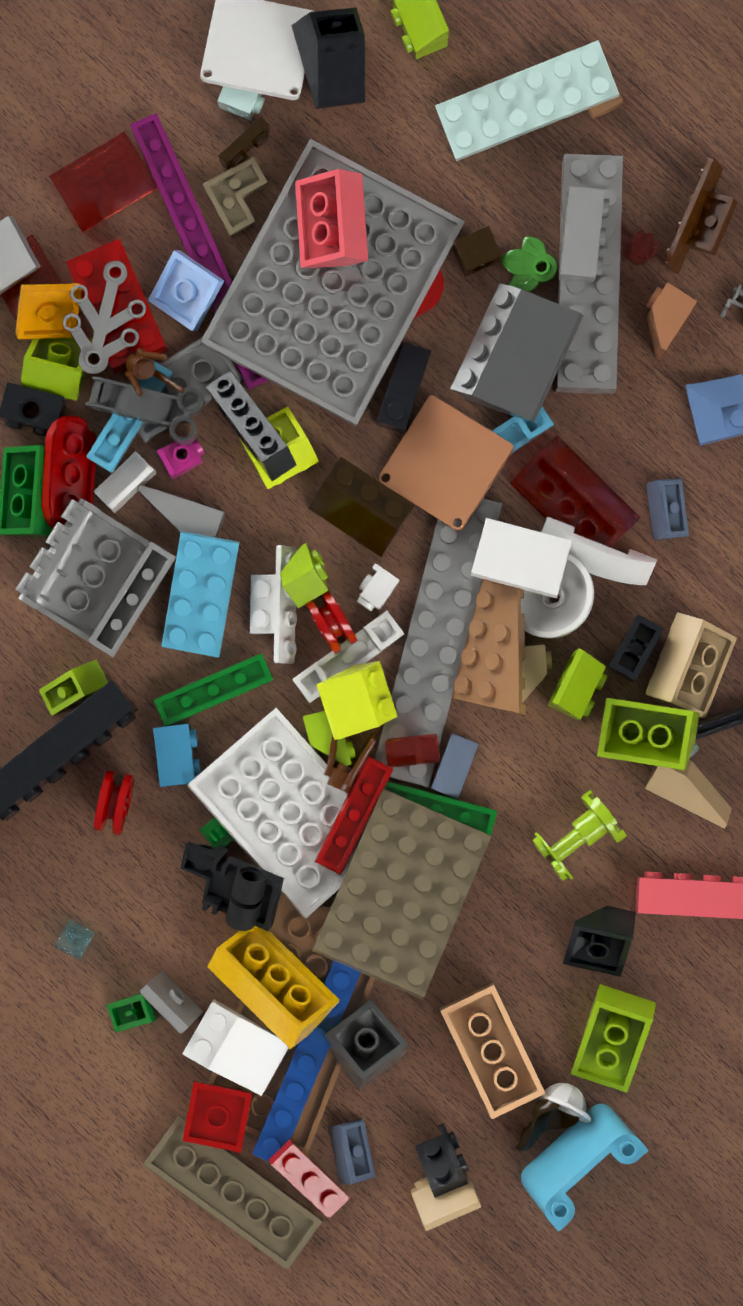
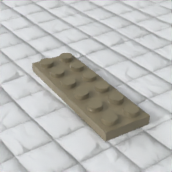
M178 1115L143 1165L288 1270L323 1219L230 1151L182 1141L186 1119Z

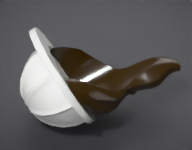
M558 1083L545 1090L546 1094L540 1096V1101L533 1107L532 1122H529V1126L521 1133L520 1142L516 1146L518 1151H525L531 1148L545 1130L569 1128L578 1121L591 1122L592 1118L586 1113L585 1098L578 1088L569 1083Z

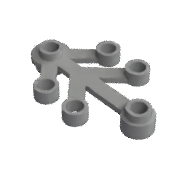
M119 261L109 262L104 268L103 276L107 283L99 315L88 298V290L85 286L75 285L70 291L71 299L78 303L94 330L92 343H90L80 327L81 320L79 316L71 313L64 317V328L71 332L81 349L79 364L89 374H98L104 371L110 356L126 347L135 346L139 340V335L134 329H126L122 332L121 338L103 347L106 334L133 318H141L146 312L145 304L140 300H134L129 304L128 308L111 317L118 285L122 284L127 277V269ZM114 267L119 268L121 271V275L118 278L110 276L109 272ZM76 289H82L85 292L83 299H76L73 293ZM134 304H140L143 311L141 314L136 315L131 311V307ZM68 318H76L78 325L75 328H69L66 325ZM131 332L135 335L133 343H127L124 340L126 333ZM90 354H97L100 360L97 364L92 365L89 363L88 356Z

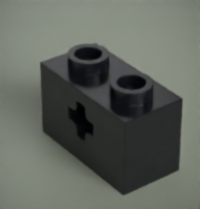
M639 614L635 616L607 668L631 682L635 681L664 628Z

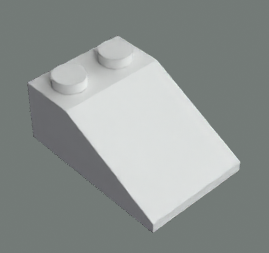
M214 999L182 1054L205 1068L262 1096L286 1054L288 1047L271 1031Z

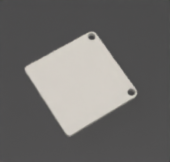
M215 0L201 67V80L210 84L297 100L301 95L305 71L291 25L309 12L314 11L264 0ZM206 72H208V73H210L212 76H210V77H205L203 74L206 73ZM295 90L298 94L292 95L290 91Z

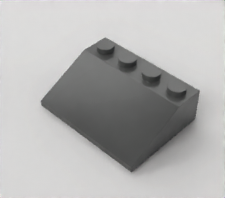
M499 283L450 389L471 403L535 422L584 315L520 288Z

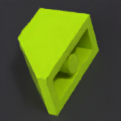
M96 659L69 670L39 689V692L51 716L91 697L106 685L108 681Z

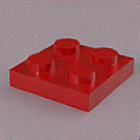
M194 1081L182 1141L241 1153L253 1092Z

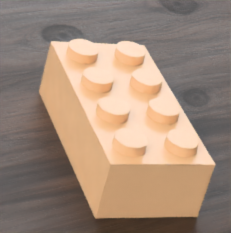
M493 983L439 1008L491 1119L546 1094Z

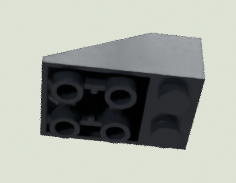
M357 7L309 12L291 25L315 108L320 109L364 103L365 34Z

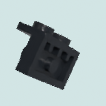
M444 1123L438 1125L442 1135L415 1146L434 1197L468 1184L464 1172L469 1169L463 1154L457 1155L455 1152L460 1146L454 1131L448 1133Z

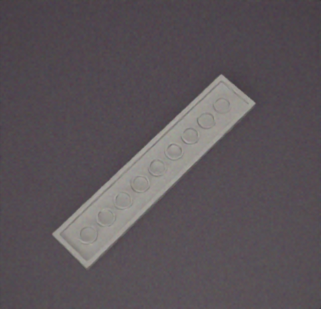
M482 499L465 528L459 531L441 520H437L391 696L397 717L384 723L375 760L394 769L390 776L391 778L429 787L454 691V681L458 676L461 664V654L465 649L469 634L468 627L473 618L476 597L483 580L482 578L471 576V571L485 520L489 518L498 521L502 503ZM461 519L455 521V527L462 525Z

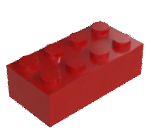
M120 238L65 261L74 283H79L87 288L88 298L98 315L107 283L104 279L103 271L105 266L112 261H119L125 265L127 277L122 284L118 285L111 317L128 308L129 304L134 300H140L146 306V312L141 318H133L106 334L103 347L121 338L122 332L126 329H134L139 335V340L135 346L126 347L108 358L115 374L126 370V360L132 353L137 352L138 348L147 352L162 354L168 352ZM117 267L112 268L109 272L113 278H118L121 275V271ZM83 290L81 292V299H83L85 296V292ZM134 304L131 307V311L139 315L142 313L143 308L140 304ZM128 332L124 335V340L127 343H133L135 335Z

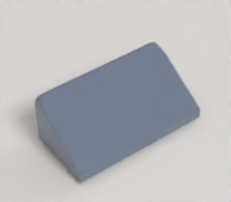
M682 478L648 482L646 488L653 540L688 537L689 530Z
M451 733L431 789L458 799L479 744Z
M364 1119L329 1126L340 1183L354 1184L376 1177Z

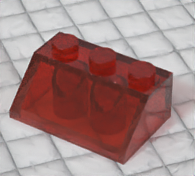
M125 131L49 176L82 233L157 189L156 184Z

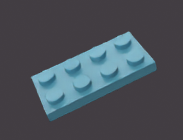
M185 531L180 533L161 647L219 658L240 542Z

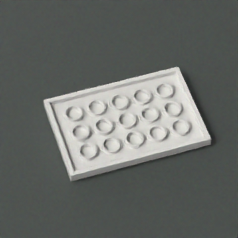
M275 708L187 786L259 868L284 878L282 894L306 919L340 888L366 826L341 875L314 862L348 793L327 784L329 776L324 775L327 764L282 713Z

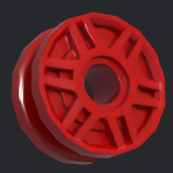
M327 591L321 595L325 605L319 607L312 600L306 606L324 640L328 642L334 654H337L341 651L338 637L343 635L351 645L358 640L341 607L330 591Z
M106 771L96 807L94 830L102 831L107 820L110 819L113 820V834H122L130 808L134 775L126 774L121 786L116 785V771Z

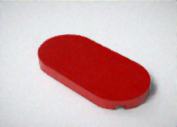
M63 416L56 419L46 434L41 505L44 518L52 529L57 522L65 525L67 520L61 516L72 499L79 502L82 498L92 505L94 502L93 491L96 463L89 460L86 456L96 442L94 432L90 431L87 426L89 425L87 421L79 416Z

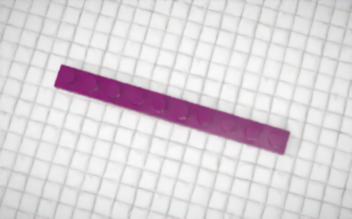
M157 113L130 124V128L187 255L224 280L211 305L215 315L232 284V280ZM237 364L248 391L270 382Z

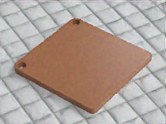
M430 395L380 473L379 481L459 531L467 525L514 450V446L442 400ZM389 474L390 480L383 482V476ZM457 519L462 520L460 527H455L454 525Z

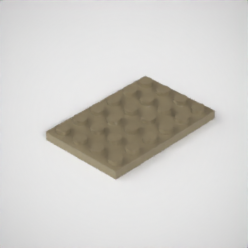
M383 789L312 951L423 1000L492 836Z

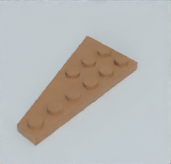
M486 579L482 580L480 591L476 597L473 618L468 627L469 634L465 649L461 654L458 676L454 681L452 699L526 716V705L522 704V690L525 689V678L522 677V661L525 659L524 614L521 613V599H524L523 589Z

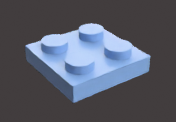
M174 250L148 301L191 331H198L224 280L182 251Z

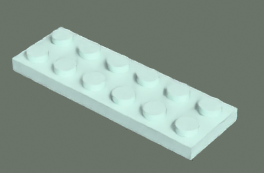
M599 40L437 104L435 107L456 161H459L619 97V92Z

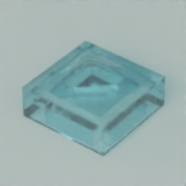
M69 919L55 944V948L81 961L95 933Z

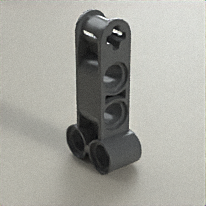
M92 377L94 384L89 402H86L85 406L170 428L172 438L180 445H189L196 440L198 430L191 417L200 415L205 408V401L199 389L186 387L183 393L179 392L178 396L141 388L143 395L138 396L132 385L101 377ZM189 395H195L199 398L198 405L193 409L183 406L184 399ZM182 423H187L192 427L190 435L184 438L177 436L176 428Z

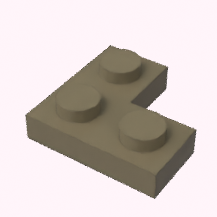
M254 157L202 184L230 237L256 224L243 198L263 188L268 183Z

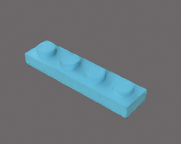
M152 360L155 370L170 379L174 375L172 371ZM154 376L145 380L136 378L141 388L162 393L167 384ZM112 414L86 457L110 473H113L144 422Z

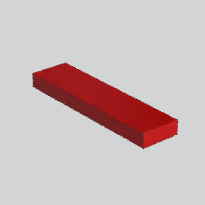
M369 756L367 757L314 860L315 863L338 875L342 874L376 806L380 794L394 770L393 768Z

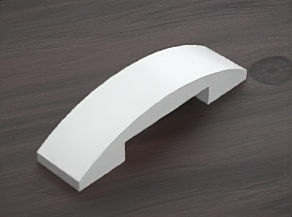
M547 517L542 533L572 540L569 555L579 560L589 573L621 583L647 585L657 559L629 549L628 554L574 534L575 527Z
M385 611L355 634L358 640L356 643L351 645L348 641H345L340 645L341 651L334 654L331 651L292 680L310 704L320 697L316 684L355 664L367 663L402 637L404 632L389 612Z

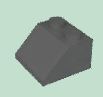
M372 1000L368 1001L325 1034V1038L341 1069L359 1090L404 1057L409 1046Z

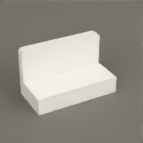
M135 451L93 492L115 514L138 492L139 485L144 486L157 473Z

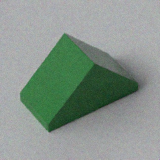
M141 993L106 1005L115 1033L154 1022L159 1018L157 1010Z

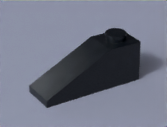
M403 342L377 419V426L405 434L431 354L430 350Z

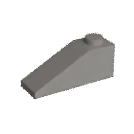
M139 485L138 491L180 533L185 531L218 538L225 517L223 511Z

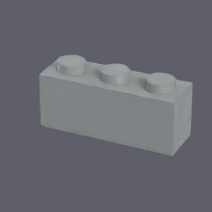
M569 186L559 280L594 283L596 275L602 274L603 257H598L599 246L605 245L606 228H601L602 216L607 217L609 210V199H604V189Z

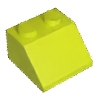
M288 406L267 417V420L288 446L297 466L271 481L241 441L267 489L283 483L286 479L307 470L310 466L319 462L306 434Z
M380 661L355 664L316 684L334 740L379 727L397 717Z

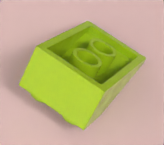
M580 648L575 650L571 654L547 706L578 721L581 720L582 716L588 718L595 704L590 699L595 689L601 691L608 675L603 673L606 666Z
M600 984L571 1075L627 1093L653 1022L656 1002Z

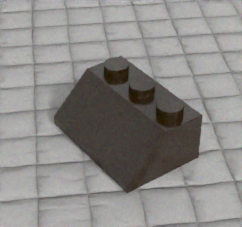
M340 457L324 480L308 509L382 557L414 510V505L343 457Z

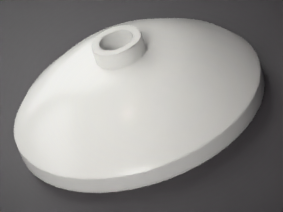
M568 554L558 592L560 596L558 602L552 603L550 596L524 590V599H521V613L524 614V629L529 634L546 639L563 637L576 630L588 617L594 601L593 581L586 567L572 555Z

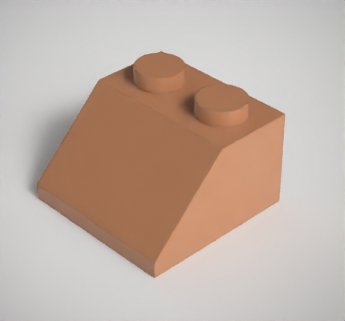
M668 282L664 289L657 287L646 305L650 309L646 320L655 358L659 360L698 302Z

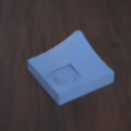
M743 374L685 385L699 446L743 435Z

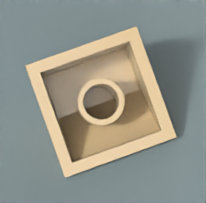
M467 1171L464 1172L468 1184L437 1197H434L427 1177L414 1183L415 1188L411 1189V1194L426 1231L481 1208L479 1197Z

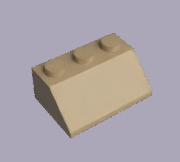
M677 612L645 694L674 708L700 713L699 718L705 719L737 638L705 620Z

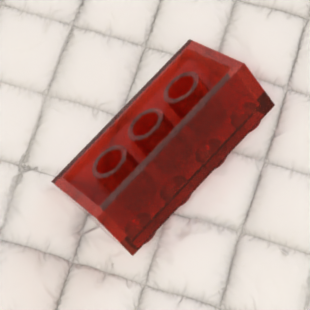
M558 435L546 444L510 482L545 519L550 517L575 527L574 534L610 548L641 518Z

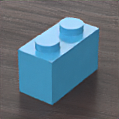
M190 724L153 728L160 787L189 784L201 773L200 759H194L193 747H198L196 729L191 730Z

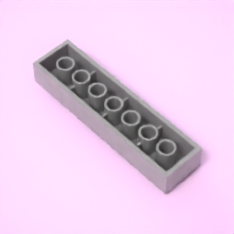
M564 154L562 160L559 268L569 186L604 189V199H609V210L607 217L602 216L601 228H606L605 245L599 246L598 257H603L602 274L596 275L594 283L558 279V304L577 311L584 316L556 374L555 392L614 394L616 391L623 156Z

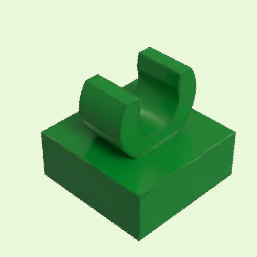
M215 817L199 829L213 848L219 846L226 847L234 840Z

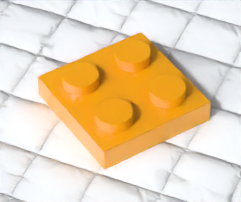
M80 284L21 285L15 331L17 339L74 338L71 332L64 328L63 320L68 314L78 315L79 305L71 299L70 291L75 285ZM76 289L73 295L76 299H81L82 290ZM68 318L66 325L69 328H75L77 326L76 318Z

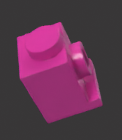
M197 438L189 445H180L173 442L157 450L172 480L203 464L200 456L205 454ZM184 449L188 453L187 457L182 460L178 459L177 452Z

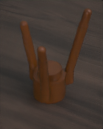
M138 348L137 352L132 353L126 360V369L128 371L125 373V377L130 380L138 396H142L143 392L136 378L145 380L152 376L180 393L184 392L182 386L155 370L152 359L167 360L168 356L166 354L147 352Z
M376 732L371 733L351 768L340 763L337 768H334L337 740H334L332 734L328 765L324 772V775L329 776L328 785L349 793L357 773L376 743Z

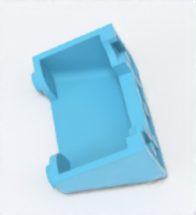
M596 1104L586 1112L592 1118L590 1123L578 1121L575 1125L569 1127L522 1171L521 1183L558 1232L573 1219L575 1214L574 1204L566 1192L601 1160L611 1153L620 1163L633 1164L649 1151L619 1115L606 1104Z

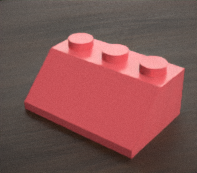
M336 169L295 181L301 268L342 267L368 261L362 174Z

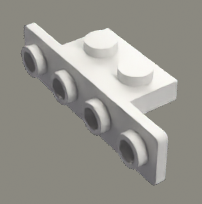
M285 545L276 546V574L251 575L250 634H274V662L294 664L297 651L295 643L296 605L283 588L280 572L297 552V548Z

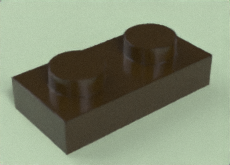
M262 116L218 155L220 163L227 170L232 166L235 167L243 163L248 157L246 154L254 146L256 148L261 147L268 140L270 127Z

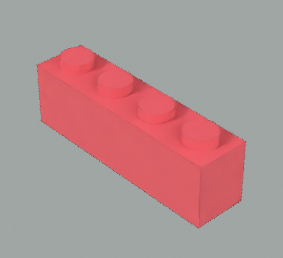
M644 871V877H637L636 913L743 919V877L733 876V882L721 881V876L703 875V880H691L692 874L674 873V879L662 878V872Z

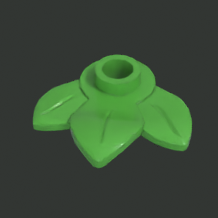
M524 237L522 249L510 250L501 257L503 266L510 273L514 274L509 286L520 288L527 292L534 291L539 283L551 281L558 271L556 260L550 254H547L543 242L534 237ZM541 263H547L546 270L539 272L538 266Z

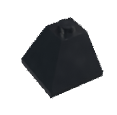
M605 906L576 920L563 964L621 977L633 940L636 912Z

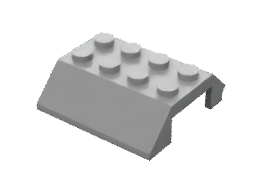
M81 498L79 502H76L72 499L61 516L67 520L65 525L57 522L45 541L51 545L50 549L46 550L43 547L40 549L30 565V568L35 570L33 576L26 572L15 590L21 593L18 599L111 657H114L176 557L106 515L86 500Z

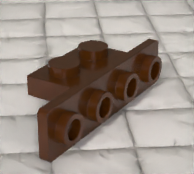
M709 157L706 165L701 168L696 189L688 198V208L684 217L677 224L676 236L672 245L666 250L665 265L674 273L678 274L690 248L716 255L738 203L735 198L714 192L723 171L722 166L715 158Z

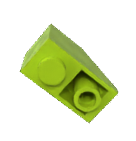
M307 543L301 545L280 572L283 588L297 608L329 591L326 579L329 576L323 566L325 562L318 550L312 551Z
M325 711L303 716L310 746L329 756L332 731ZM345 738L337 740L335 760L345 766H351V759L356 758L352 741L346 742Z

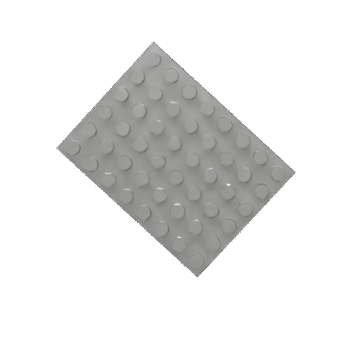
M310 139L200 344L356 427L465 221ZM336 169L361 173L363 176L368 261L342 267L301 268L295 181Z

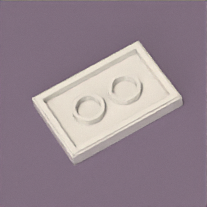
M486 518L471 576L557 598L572 540Z

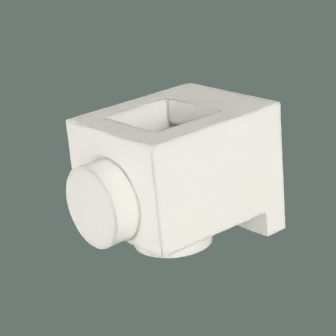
M375 563L372 567L375 575L373 577L370 574L366 576L359 587L363 592L357 600L360 605L369 611H372L373 608L380 611L400 581Z

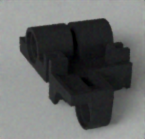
M188 841L185 845L180 869L207 880L202 900V910L206 911L212 906V914L216 915L218 911L226 913L227 924L236 930L247 931L257 926L269 931L274 923L284 878L232 856L227 859L229 849L222 846L213 848L209 845H196Z

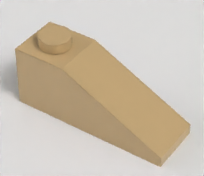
M691 760L688 761L686 770L654 766L645 789L725 829L732 808Z

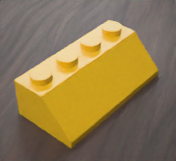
M257 926L247 931L237 932L217 947L207 966L290 1050L306 1038L340 1001L270 931Z

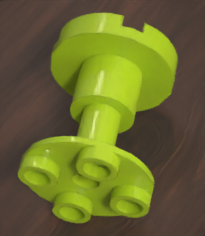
M591 790L580 797L588 810L571 823L574 829L557 843L549 847L537 832L534 833L536 838L532 841L544 858L550 855L554 860L551 863L552 868L563 881L567 878L572 880L573 877L561 861L584 843L590 847L606 833L617 844L627 837L623 829L617 832L620 830L616 826L618 822L598 797L594 798Z

